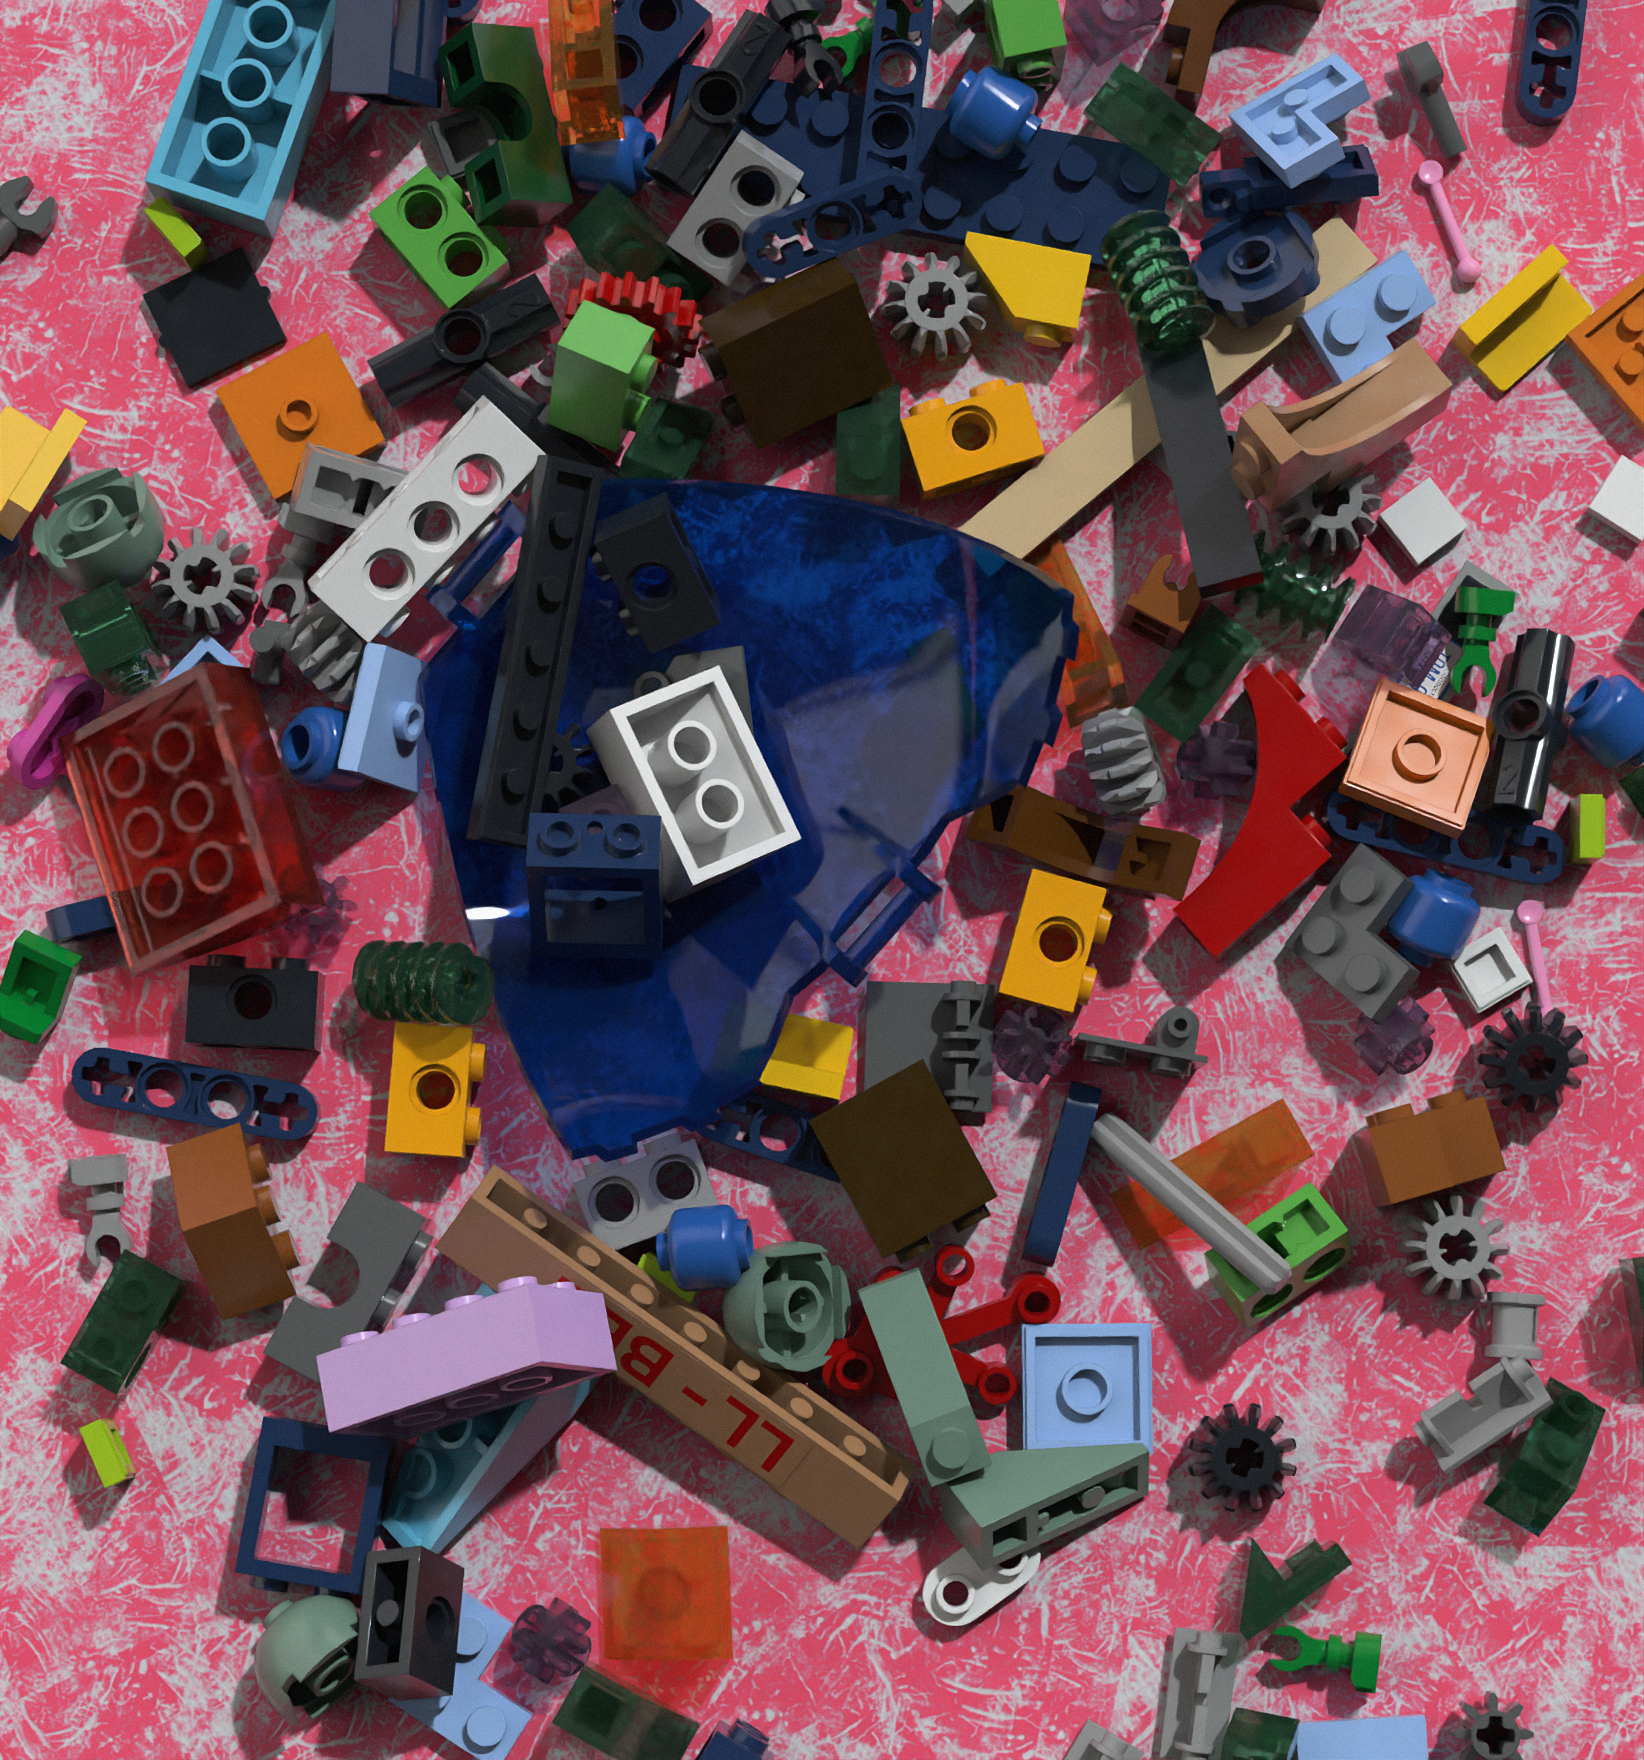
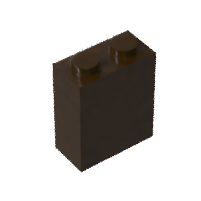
M836 256L698 320L707 343L698 348L700 358L713 383L721 380L727 396L718 399L725 420L734 434L744 430L757 450L894 385L857 282Z
M923 1059L809 1120L808 1125L882 1260L895 1254L901 1265L934 1247L929 1237V1234L952 1223L956 1232L959 1233L991 1215L986 1203L995 1199L998 1195Z

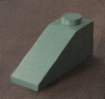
M919 1268L911 1269L858 1289V1294L931 1487L992 1465L970 1401Z
M1143 1443L997 1451L989 1455L992 1465L941 1484L943 1521L979 1568L984 1571L1148 1495L1149 1450Z

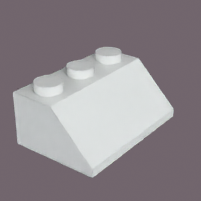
M719 665L610 709L586 730L625 815L662 816L664 897L667 904L716 884L802 839Z

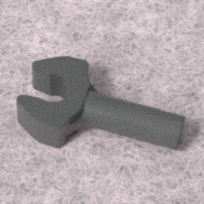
M1427 41L1418 43L1396 53L1406 87L1414 95H1418L1444 159L1467 150L1441 87L1444 77L1443 70Z
M28 176L7 181L0 186V258L18 237L31 235L45 240L55 228L59 206L52 196L45 199L33 214L22 215L19 213L21 201L27 198L34 188V183Z
M265 619L264 626L255 629L251 633L249 643L257 654L253 679L255 683L281 687L286 676V670L283 668L285 649L282 638L290 630L291 624Z

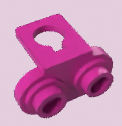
M77 673L69 677L60 676L48 685L43 695L44 707L29 729L19 731L11 739L7 748V758L10 761V772L13 779L30 790H39L46 787L61 772L100 799L110 802L141 758L143 751L137 745L96 720L104 704V689L98 681L87 674ZM89 745L95 749L103 746H113L116 749L117 763L108 775L102 778H94L90 775L88 770L89 761L81 757Z

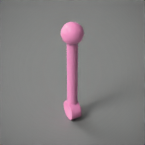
M1427 160L1420 165L1417 171V180L1422 186L1430 189L1459 261L1457 266L1458 277L1463 282L1473 283L1481 276V265L1470 257L1441 186L1442 166L1434 160Z
M1527 899L1517 906L1516 918L1521 924L1525 925L1538 1003L1543 1018L1553 1009L1537 924L1542 917L1543 910L1537 901Z

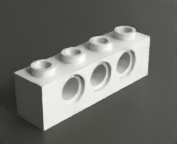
M483 395L307 581L311 591L367 642H370L378 633L384 638L388 637L409 615L411 610L405 604L422 586L431 591L449 574L455 565L449 557L467 539L472 544H475L490 531L499 518L494 512L498 505L510 493L518 498L532 486L538 455L546 454ZM472 460H484L491 467V479L488 485L478 492L462 490L458 481L460 470L466 463ZM439 507L445 510L447 514V526L443 533L432 539H424L417 536L414 531L416 516L425 508ZM385 554H393L403 560V572L395 583L378 585L370 580V567L376 558Z

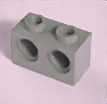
M741 129L670 236L666 245L728 287L739 272L750 278L755 270L748 263L742 251V237L746 228L751 222L761 216L802 201L805 194L796 189L804 172ZM750 171L764 172L772 179L775 194L766 200L752 199L742 188V176ZM716 223L730 225L738 233L740 239L739 247L730 252H722L715 249L708 241L707 228ZM765 243L762 249L757 250V255L766 254L770 246Z
M306 442L289 504L294 512L357 529L410 471ZM429 507L423 509L415 518L414 531L419 537H421Z
M679 1132L644 1144L643 1148L646 1156L622 1165L619 1154L582 1167L586 1178L574 1182L573 1185L590 1233L619 1252L657 1238V1233L668 1232V1224L675 1210L719 1205L695 1138L683 1143ZM673 1163H681L688 1166L693 1171L695 1178L692 1191L686 1197L678 1200L666 1198L661 1194L658 1187L660 1172L667 1165ZM612 1185H621L628 1188L634 1199L632 1212L626 1219L619 1222L605 1220L598 1210L600 1194L604 1189Z

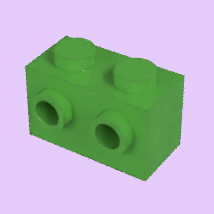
M584 299L557 344L547 423L617 453L629 430L635 433L640 432L652 405V398L646 396L645 393L652 383L658 366V358L651 356L655 329L640 323L629 315L618 314Z

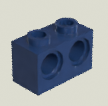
M615 0L613 9L617 12L602 30L597 26L589 30L574 52V57L578 59L574 64L577 82L619 115H630L642 120L679 75L682 63L687 64L713 33L712 13L695 0ZM663 9L672 13L676 19L669 28L663 31H653L642 24L645 15L650 11ZM616 57L629 58L637 65L635 71L624 79L608 77L603 72V68L608 61Z

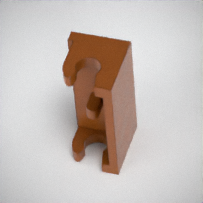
M1167 554L1155 562L1138 595L1134 592L1131 593L1118 624L1174 653L1202 599L1194 571L1188 576L1187 586L1180 591H1177L1178 587L1174 582H1168L1164 585L1163 574L1170 569L1172 555Z

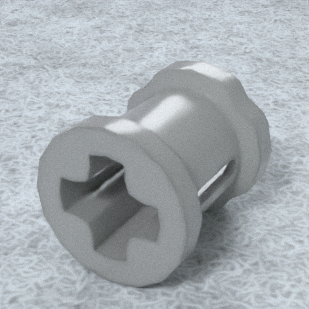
M1487 1292V1302L1493 1305L1491 1344L1485 1346L1484 1357L1502 1358L1506 1355L1508 1358L1513 1359L1521 1354L1528 1360H1543V1350L1537 1347L1538 1308L1545 1305L1546 1295Z

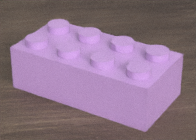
M534 1276L517 1277L499 1283L497 1285L499 1293L485 1298L482 1295H467L448 1300L444 1303L445 1312L433 1316L428 1313L405 1315L392 1321L393 1330L381 1334L376 1331L358 1332L341 1338V1348L316 1356L329 1433L408 1440L616 1371V1360L603 1294L576 1290L574 1282L539 1285L537 1278Z

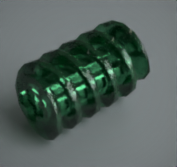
M1149 209L1136 211L1120 218L1103 236L1099 252L1103 264L1108 268L1110 280L1116 287L1119 300L1125 306L1129 323L1134 326L1133 329L1138 343L1147 350L1159 353L1175 352L1203 340L1213 330L1217 321L1213 309L1206 305L1208 301L1204 289L1198 286L1199 281L1196 271L1189 267L1190 260L1187 251L1180 247L1181 240L1178 232L1169 227L1171 217L1164 211Z
M1259 528L1253 533V538L1265 582L1234 590L1233 606L1240 608L1251 597L1255 596L1257 597L1255 614L1257 619L1262 620L1277 608L1280 610L1278 630L1284 632L1297 620L1303 622L1300 638L1302 643L1307 644L1317 634L1322 632L1325 634V644L1354 592L1356 579L1349 576L1336 588L1331 587L1334 571L1331 565H1325L1314 576L1309 575L1310 554L1304 552L1291 564L1286 563L1288 543L1282 540L1267 553L1264 551L1266 531Z
M373 940L367 942L360 949L354 961L352 979L360 1008L369 1017L379 1021H416L418 1023H455L457 1025L475 1024L485 1016L492 1003L495 990V977L492 967L487 960L480 956H475L470 947L461 942L444 944L442 942L424 943L422 941L406 943L402 940L390 942Z

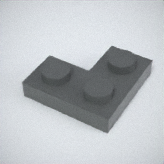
M1360 842L1285 942V945L1371 1020L1383 1023L1421 973L1377 936L1414 887L1415 883L1372 847Z

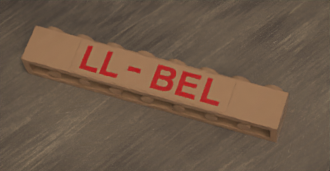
M496 1165L491 1167L434 1247L449 1257L460 1269L471 1273L496 1292H498L497 1285L505 1280L534 1276L537 1278L539 1285L574 1282L576 1290L602 1293L617 1366L616 1371L610 1372L613 1377L619 1382L629 1385L664 1410L671 1419L691 1429L716 1447L723 1456L736 1461L768 1484L778 1495L788 1498L819 1520L830 1532L841 1536L858 1549L861 1548L900 1501L917 1467L912 1461L784 1370L767 1368L742 1354L725 1328Z

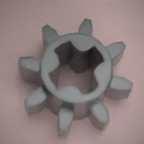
M1486 1691L1484 1706L1474 1708L1466 1702L1461 1701L1459 1703L1460 1709L1466 1717L1462 1726L1451 1727L1448 1729V1733L1456 1738L1464 1739L1468 1745L1461 1752L1460 1760H1475L1479 1755L1484 1757V1760H1504L1506 1758L1509 1760H1523L1516 1751L1520 1739L1528 1740L1533 1738L1534 1732L1524 1727H1519L1514 1720L1522 1712L1523 1706L1516 1701L1510 1703L1501 1711L1498 1709L1496 1693L1492 1691ZM1493 1716L1494 1722L1505 1728L1504 1737L1494 1738L1493 1748L1489 1749L1488 1744L1477 1738L1476 1734L1477 1729L1488 1727L1489 1717Z

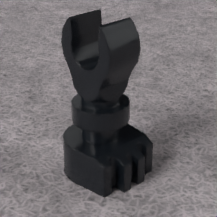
M770 0L764 9L765 16L778 23L793 39L787 52L794 56L793 81L797 90L808 99L820 85V80L829 98L842 83L843 72L838 62L821 45L822 36L815 25L827 9L824 0Z

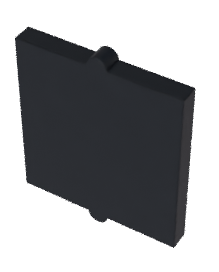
M242 247L143 294L162 334L159 337V344L163 349L170 350L188 388H192L288 341L268 301L272 296L271 291L268 287L260 285Z

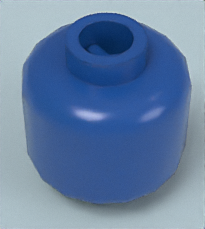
M986 66L978 74L969 69L954 91L944 112L952 117L950 132L954 138L995 161L1007 157L1013 148L1025 153L1043 122L1042 119L1034 115L1038 104L1037 92L995 66Z
M589 113L576 123L572 134L564 136L561 152L566 172L571 173L573 183L581 193L593 196L633 197L643 188L645 182L650 183L653 180V177L645 172L644 166L658 145L655 135L652 132H647L643 122L637 117Z
M1596 675L1589 679L1575 692L1566 707V711L1570 714L1567 723L1569 736L1606 769L1620 768L1629 762L1634 767L1643 764L1644 692L1624 675H1614L1607 678L1602 675Z
M327 706L307 707L288 724L281 739V755L294 781L307 788L333 792L354 791L366 781L367 778L338 768V760L350 710Z
M1427 868L1424 876L1413 875L1408 877L1415 885L1385 924L1390 935L1400 942L1397 953L1411 962L1428 968H1432L1436 958L1445 961H1453L1463 954L1480 917V906L1471 897L1474 888L1456 877L1432 868Z
M725 1204L675 1210L668 1224V1232L657 1233L656 1252L660 1271H671L678 1288L686 1292L734 1287L738 1283L742 1271L750 1268L751 1263L748 1256L754 1251L753 1234L749 1219H740L736 1210L732 1206Z

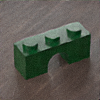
M471 22L439 47L437 51L450 108H465L478 112L492 125L498 139L497 142L463 166L476 224L538 228L573 203L570 191V179L564 165L557 134V123L552 113L543 73V62L538 52L534 30L532 27Z

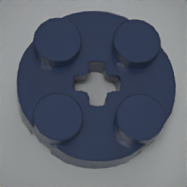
M1252 209L1250 212L1240 211L1218 222L1204 235L1200 241L1203 252L1197 259V264L1192 259L1190 271L1198 294L1208 309L1217 315L1228 317L1229 322L1235 327L1248 328L1259 323L1263 317L1287 308L1300 297L1307 296L1316 290L1320 284V275L1317 270L1319 251L1308 224L1294 212L1281 209L1284 217L1276 215L1265 216L1263 209ZM1255 258L1263 263L1253 269H1248L1246 263Z

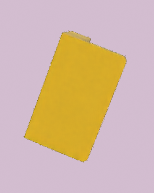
M1553 244L1548 246L1461 324L1450 340L1499 393H1504L1563 341L1571 330L1592 313L1590 304L1561 275L1569 261Z
M10 406L5 407L0 414V534L13 541L87 423L86 420L67 408L64 409L51 431Z
M733 1002L729 1006L721 1047L718 1048L713 1074L719 1078L839 1103L854 1030L846 1025Z

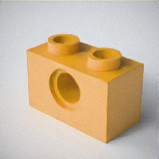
M1004 379L992 380L970 389V398L946 405L944 398H936L919 403L908 410L910 417L901 419L900 435L922 503L1030 470L1045 457L1046 453L1022 382L1007 386ZM972 423L980 426L986 432L988 441L980 449L965 450L955 443L952 433L960 425Z
M1032 868L996 997L1067 1017L1072 1015L1076 1003L1087 1006L1097 969L1086 966L1092 942L1104 945L1114 907L1103 905L1107 889ZM1051 928H1060L1067 931L1075 943L1073 956L1062 962H1055L1045 957L1039 945L1042 933Z
M395 1022L385 1152L390 1154L467 1159L468 1145L479 1146L482 1108L471 1107L473 1081L484 1082L487 1044L476 1043L477 1032L473 1028ZM445 1074L454 1083V1097L444 1108L429 1109L422 1102L421 1087L430 1076Z

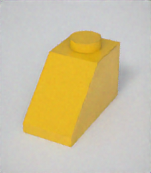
M967 231L963 260L971 271H977L980 274L981 286L1011 330L1024 333L1023 339L1039 346L1060 347L1061 341L1074 343L1092 255Z

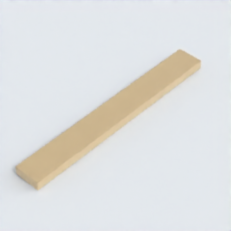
M1338 214L1312 234L1319 251L1317 270L1320 275V284L1314 292L1300 297L1293 304L1275 314L1263 317L1259 323L1248 328L1235 327L1229 322L1228 317L1217 314L1199 328L1217 398L1301 328L1295 319L1297 316L1371 269L1378 262V259ZM1145 374L957 530L956 536L996 582L1162 445Z

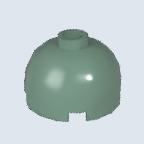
M104 468L85 474L61 488L52 497L58 507L51 512L47 520H45L41 512L39 513L34 522L32 540L49 568L63 582L87 593H109L137 584L151 570L164 548L165 519L159 504L140 474L132 471L133 477H123L117 468Z
M780 1241L756 1248L748 1256L751 1263L750 1268L742 1271L738 1283L734 1287L723 1289L721 1310L725 1330L742 1354L767 1368L807 1372L822 1366L832 1357L824 1354L829 1350L834 1339H843L849 1326L851 1298L844 1271L841 1266L831 1265L828 1258L822 1253L828 1251L821 1245L801 1241Z
M327 1594L307 1596L296 1602L291 1599L285 1600L273 1608L263 1621L265 1631L257 1643L254 1657V1671L257 1684L267 1701L290 1725L299 1724L296 1714L302 1711H306L312 1719L323 1715L344 1700L360 1684L354 1680L361 1609L348 1599Z

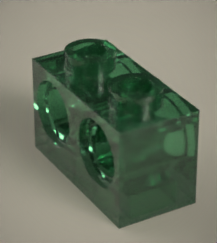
M114 580L59 607L91 677L111 695L119 691L122 692L124 697L140 693L158 682L157 673L169 668L137 600L118 580Z
M124 1249L60 1363L116 1395L129 1394L192 1280L138 1250Z

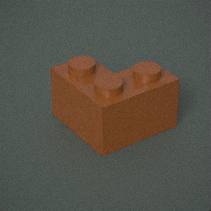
M1463 1088L1426 1099L1430 1111L1414 1115L1411 1103L1365 1117L1368 1129L1353 1134L1375 1208L1506 1171L1484 1096L1467 1100Z
M239 1122L166 1147L181 1231L223 1321L297 1295L292 1269L301 1266V1260L290 1230L278 1232L275 1223L282 1220L270 1185L263 1186V1182L272 1180L273 1177L261 1143L250 1146Z

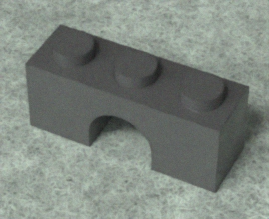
M357 1181L326 1237L347 1249L355 1258L360 1272V1280L356 1292L346 1303L335 1308H325L303 1296L294 1295L263 1353L321 1384L316 1359L317 1355L341 1348V1338L358 1332L370 1331L374 1323L382 1327L387 1324L402 1296L401 1292L393 1289L406 1266L413 1270L418 1268L434 1237L425 1232L431 1219L371 1186Z

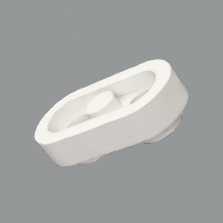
M1039 1545L1020 1553V1560L1014 1567L1004 1568L997 1564L984 1571L979 1568L962 1546L934 1566L927 1574L923 1583L922 1595L928 1612L937 1621L949 1626H961L972 1622L1023 1586L1035 1575L1041 1557ZM952 1581L962 1582L968 1590L966 1600L957 1606L948 1604L943 1598L944 1587Z

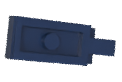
M1364 144L1343 146L1342 149L1345 155L1343 160L1325 169L1318 177L1304 181L1292 189L1258 156L1243 158V167L1199 172L1200 205L1204 218H1227L1240 211L1250 212L1252 209L1282 212L1281 209L1289 211L1298 205L1310 203L1350 204L1361 197L1379 196V176L1368 147H1365Z

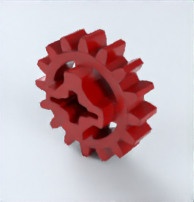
M626 271L624 280L619 277L614 278L608 272H602L599 284L593 280L583 278L581 279L579 290L571 289L569 291L562 330L565 332L584 299L618 314L629 315L640 323L655 329L651 356L658 358L656 373L664 374L666 363L680 369L684 367L686 357L694 358L696 356L701 334L698 320L703 319V316L696 314L697 303L695 300H680L681 288L672 287L667 289L659 283V278L653 276L645 283L637 281L633 272Z

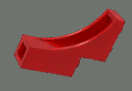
M1263 663L1259 664L1243 678V690L1252 710L1258 738V769L1247 815L1237 837L1220 863L1190 895L1172 909L1174 917L1216 964L1332 864V855L1326 850L1333 842L1330 836L1310 814L1307 813L1299 820L1294 812L1347 766V756L1341 750L1348 745V742L1325 716H1322L1315 722L1299 703L1306 696L1284 670L1279 669L1273 675Z

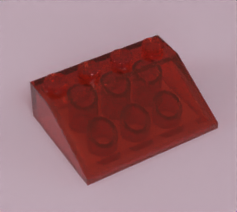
M202 662L58 739L131 976L140 977L276 930L326 905L250 668Z

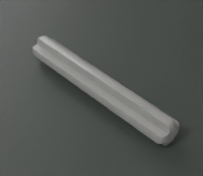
M1106 1112L1094 1122L1090 1135L1091 1143L1265 1294L1274 1295L1286 1285L1292 1276L1290 1264L1113 1112Z

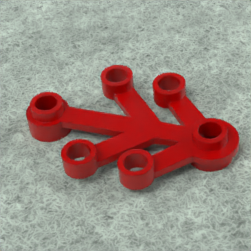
M956 1243L944 1245L935 1254V1271L926 1289L961 1381L977 1387L985 1401L991 1404H1003L1014 1396L1017 1388L1016 1378L1011 1369L999 1361L984 1362L951 1347V1345L1017 1321L1023 1324H1047L1059 1312L1061 1306L1060 1292L1054 1281L1047 1274L1036 1270L1025 1271L1011 1281L1007 1296L942 1319L957 1286L967 1283L972 1278L975 1270L974 1260L964 1246ZM951 1255H960L965 1258L964 1269L956 1275H949L943 1271V1263ZM899 1266L884 1267L875 1275L873 1284L906 1272V1270ZM1033 1292H1042L1047 1296L1046 1305L1036 1312L1025 1309L1024 1303L1027 1296ZM865 1312L855 1333L846 1335L843 1339L834 1340L829 1350L824 1354L832 1357L821 1366L823 1379L827 1387L842 1398L861 1399L876 1391L898 1401ZM850 1359H860L866 1364L865 1371L857 1378H849L842 1373L844 1364ZM994 1373H1002L1007 1376V1384L999 1392H990L985 1389L987 1378Z

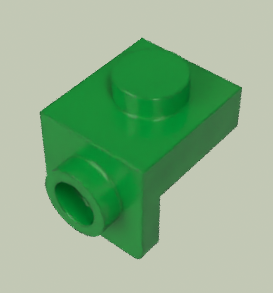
M25 929L14 942L0 984L1 1031L12 1038L25 1040L31 1044H39L61 1019L83 956Z

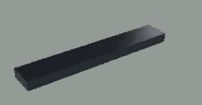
M1180 255L1146 264L1136 271H1121L1119 275L1201 599L1264 583L1265 580L1242 492L1236 486L1231 476L1230 470L1232 466L1230 464L1232 453Z
M538 455L466 836L468 839L527 850L530 813H541L605 471L603 468L552 455Z

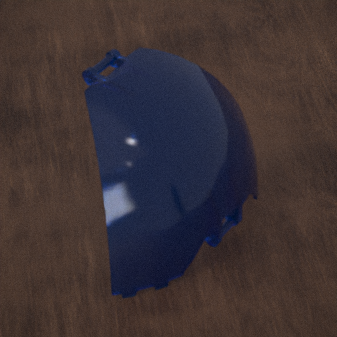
M603 479L590 548L595 546L596 522L663 492H667L721 601L720 624L650 654L641 635L631 638L617 608V603L623 600L613 580L604 583L600 579L589 553L556 732L561 734L565 727L573 722H577L581 726V730L577 736L569 741L572 747L576 748L583 744H591L586 730L610 709L635 700V683L645 672L656 671L666 674L674 657L678 655L744 646L754 740L802 839L716 884L667 904L664 897L662 960L532 957L526 877L527 850L466 838L516 572L479 614L466 606L463 601L519 537H523L527 513L510 499L497 513L500 518L499 522L443 585L437 582L424 596L431 605L456 625L458 629L432 657L418 676L421 707L424 711V731L444 841L462 913L477 962L500 1026L521 1074L546 1122L571 1160L596 1155L605 1163L638 1153L637 1142L679 1126L692 1133L722 1119L723 1115L720 1107L763 1084L760 1081V1077L774 1052L794 997L821 976L829 966L850 985L857 988L869 974L866 970L868 964L924 902L931 905L940 895L943 889L920 864L931 853L948 824L1000 799L1021 785L1026 788L1043 744L1052 748L1054 746L1063 717L1056 704L1066 659L1076 661L1080 633L1079 626L1072 618L1073 593L1040 569L998 546L947 525L883 506L828 494L769 485L689 479ZM657 566L643 567L635 574L640 581L649 585L660 584L669 577L665 570ZM657 678L648 680L643 687L644 696L659 690L662 684L661 681ZM595 750L592 755L577 760L578 766L588 767L595 771V777L591 782L571 780L581 790L584 799L579 804L574 805L559 794L562 803V813L625 815ZM554 760L550 761L548 773L555 771ZM542 802L541 813H547ZM591 827L588 830L591 834H598L602 831L599 827ZM548 876L549 889L643 892V882L639 878ZM897 876L905 885L847 949L839 939L890 881Z

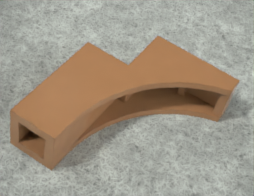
M1412 337L1375 364L1326 392L1286 406H1270L1261 400L1242 413L1239 419L1230 464L1232 466L1230 470L1231 476L1245 497L1251 501L1258 498L1269 513H1272L1314 482L1326 494L1446 410L1453 384L1415 338Z

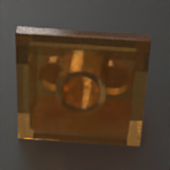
M729 1523L600 1528L605 1659L682 1661L733 1658L734 1635Z

